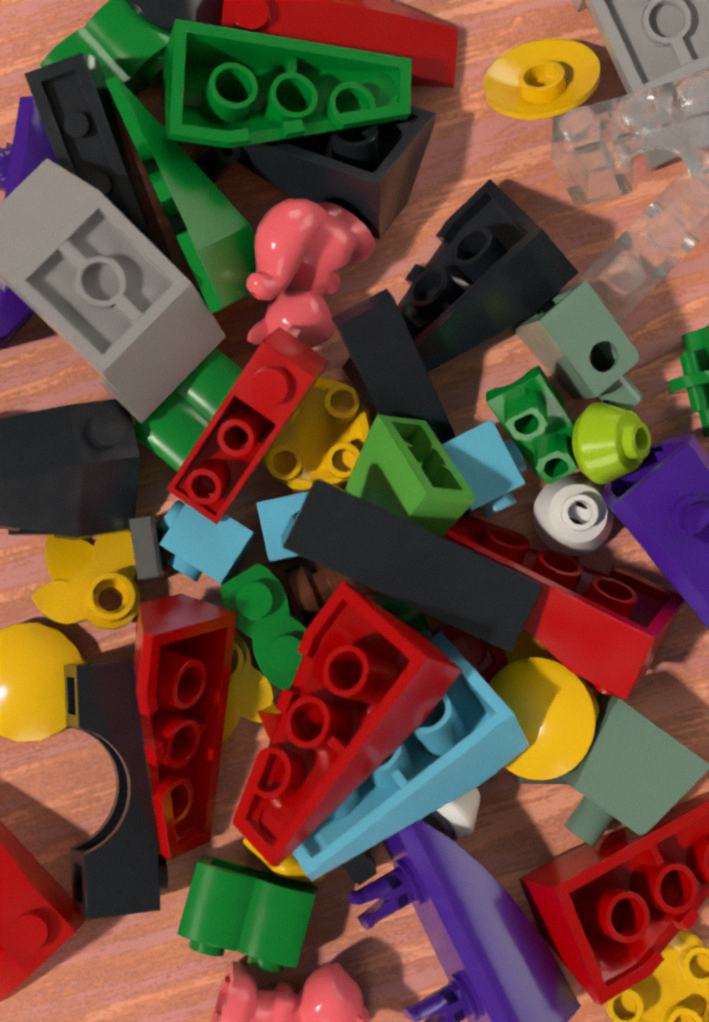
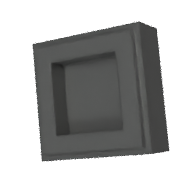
M151 516L129 519L138 580L152 581L167 578L166 575H169L166 563L165 548L159 545L163 539V532L159 530L161 522Z

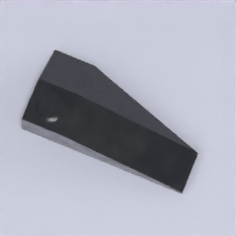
M411 105V114L404 120L240 146L241 156L237 162L294 199H308L315 203L325 201L341 206L363 222L374 238L380 239L408 203L435 124V113Z
M489 179L446 220L436 234V237L442 242L425 267L418 264L414 265L405 278L411 286L397 306L428 373L535 314L579 272L544 230ZM349 357L342 369L362 398L371 404L372 401L351 357Z
M114 399L66 405L1 418L0 529L12 531L25 529L54 534V537L69 540L131 531L129 519L135 518L140 453L130 412Z

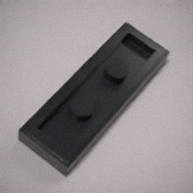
M387 288L332 317L378 414L426 420L441 444L456 437L395 299Z

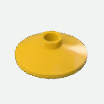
M549 38L527 42L510 49L492 63L484 77V94L487 102L494 110L511 118L538 120L558 116L578 107L595 92L601 79L600 61L592 49L577 41Z

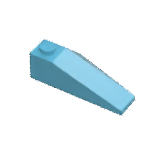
M441 631L428 641L457 665L462 672L425 721L292 853L312 881L480 786L530 746L515 714Z

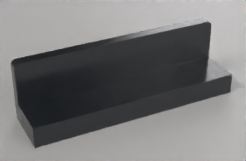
M82 52L25 73L24 75L59 166L98 189L173 264L117 108L105 82L106 78L98 58Z
M322 479L313 481L297 516L291 515L281 536L283 548L509 653L542 591L541 584L536 580Z

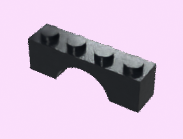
M134 661L64 665L66 726L83 731L96 739L108 753L116 774V794L108 817L93 835L71 848L73 910L86 920L160 910V892H165L167 889L168 871L164 856L158 855L157 823L137 700Z

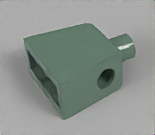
M586 280L560 290L557 295L546 302L535 314L522 320L512 329L565 391L575 400L596 398L598 396L602 402L630 411L644 398V395L626 374L627 371L641 359L640 354ZM590 354H591L592 360H593V364H592V365H591V362H590Z
M599 693L596 698L599 703L600 713L596 720L592 745L579 765L561 776L570 786L584 795L564 826L592 847H595L614 818L639 836L648 833L709 770V763L620 698Z

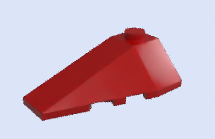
M223 0L221 27L412 59L411 85L454 88L458 28L391 0Z
M463 514L443 536L541 584L542 591L524 628L569 671L586 679L587 684L591 688L602 694L617 695L625 700L629 698L645 676L685 601L681 595L632 571L612 565L607 575L581 566L578 563L579 556L565 555L551 550L538 551L529 548V540L523 534Z
M343 581L304 632L297 653L303 656L290 691L283 689L275 709L281 711L269 746L259 750L232 820V824L271 867H279L425 721L462 672L457 665L422 634Z
M184 594L172 595L139 604L134 653L137 700L161 855L170 860L211 841L237 620L236 612Z
M709 792L672 807L648 833L642 836L625 827L600 838L595 847L587 843L559 856L519 879L541 935L595 1003L603 1005L652 975L663 962L664 958L661 953L680 930L689 931L700 916L696 911L709 897Z
M0 820L1 1002L57 951L81 927L86 919L73 910V898Z

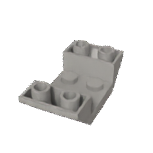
M572 0L577 13L586 8L589 9L632 103L633 108L627 115L626 120L649 170L655 169L708 144L709 0Z
M45 159L0 203V288L4 292L8 288L13 290L101 375L97 381L140 423H143L226 337L194 285L98 189L51 160Z

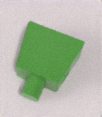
M381 414L376 416L344 489L441 536L445 535L476 499L473 491L426 420Z

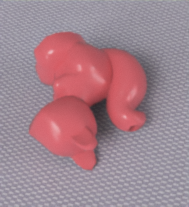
M287 199L273 206L258 225L254 247L256 273L250 274L246 284V288L253 297L271 301L265 318L255 324L248 332L247 341L258 345L279 327L311 349L330 339L335 332L334 322L323 295L325 293L331 296L340 289L341 279L339 273L343 266L366 263L377 245L366 225L351 212L331 202L315 203L308 199Z
M232 961L223 977L212 1012L211 1022H368L370 1012L366 1005L363 1004V994L359 985L339 962L324 963L313 970L299 992L294 993L293 985L287 982H277L272 990H258L255 976L250 967Z

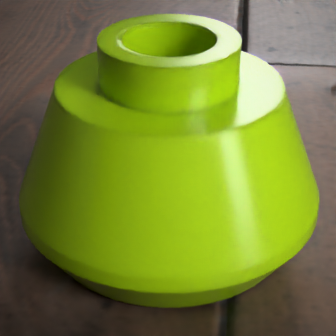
M594 402L580 414L575 422L572 434V449L575 461L580 471L596 484L611 483L637 470L650 451L651 437L649 429L632 411L605 402Z

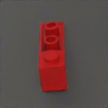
M281 327L277 328L260 343L166 490L215 524H218L330 362Z

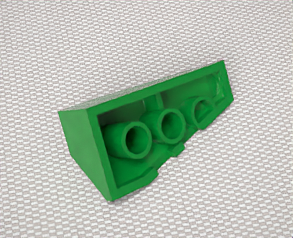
M175 19L165 50L161 112L166 137L169 140L234 148L404 120L411 114L412 59Z
M117 76L105 80L211 314L250 295L246 288L247 279L251 273H256L255 233L252 226L175 140L167 139L165 129Z

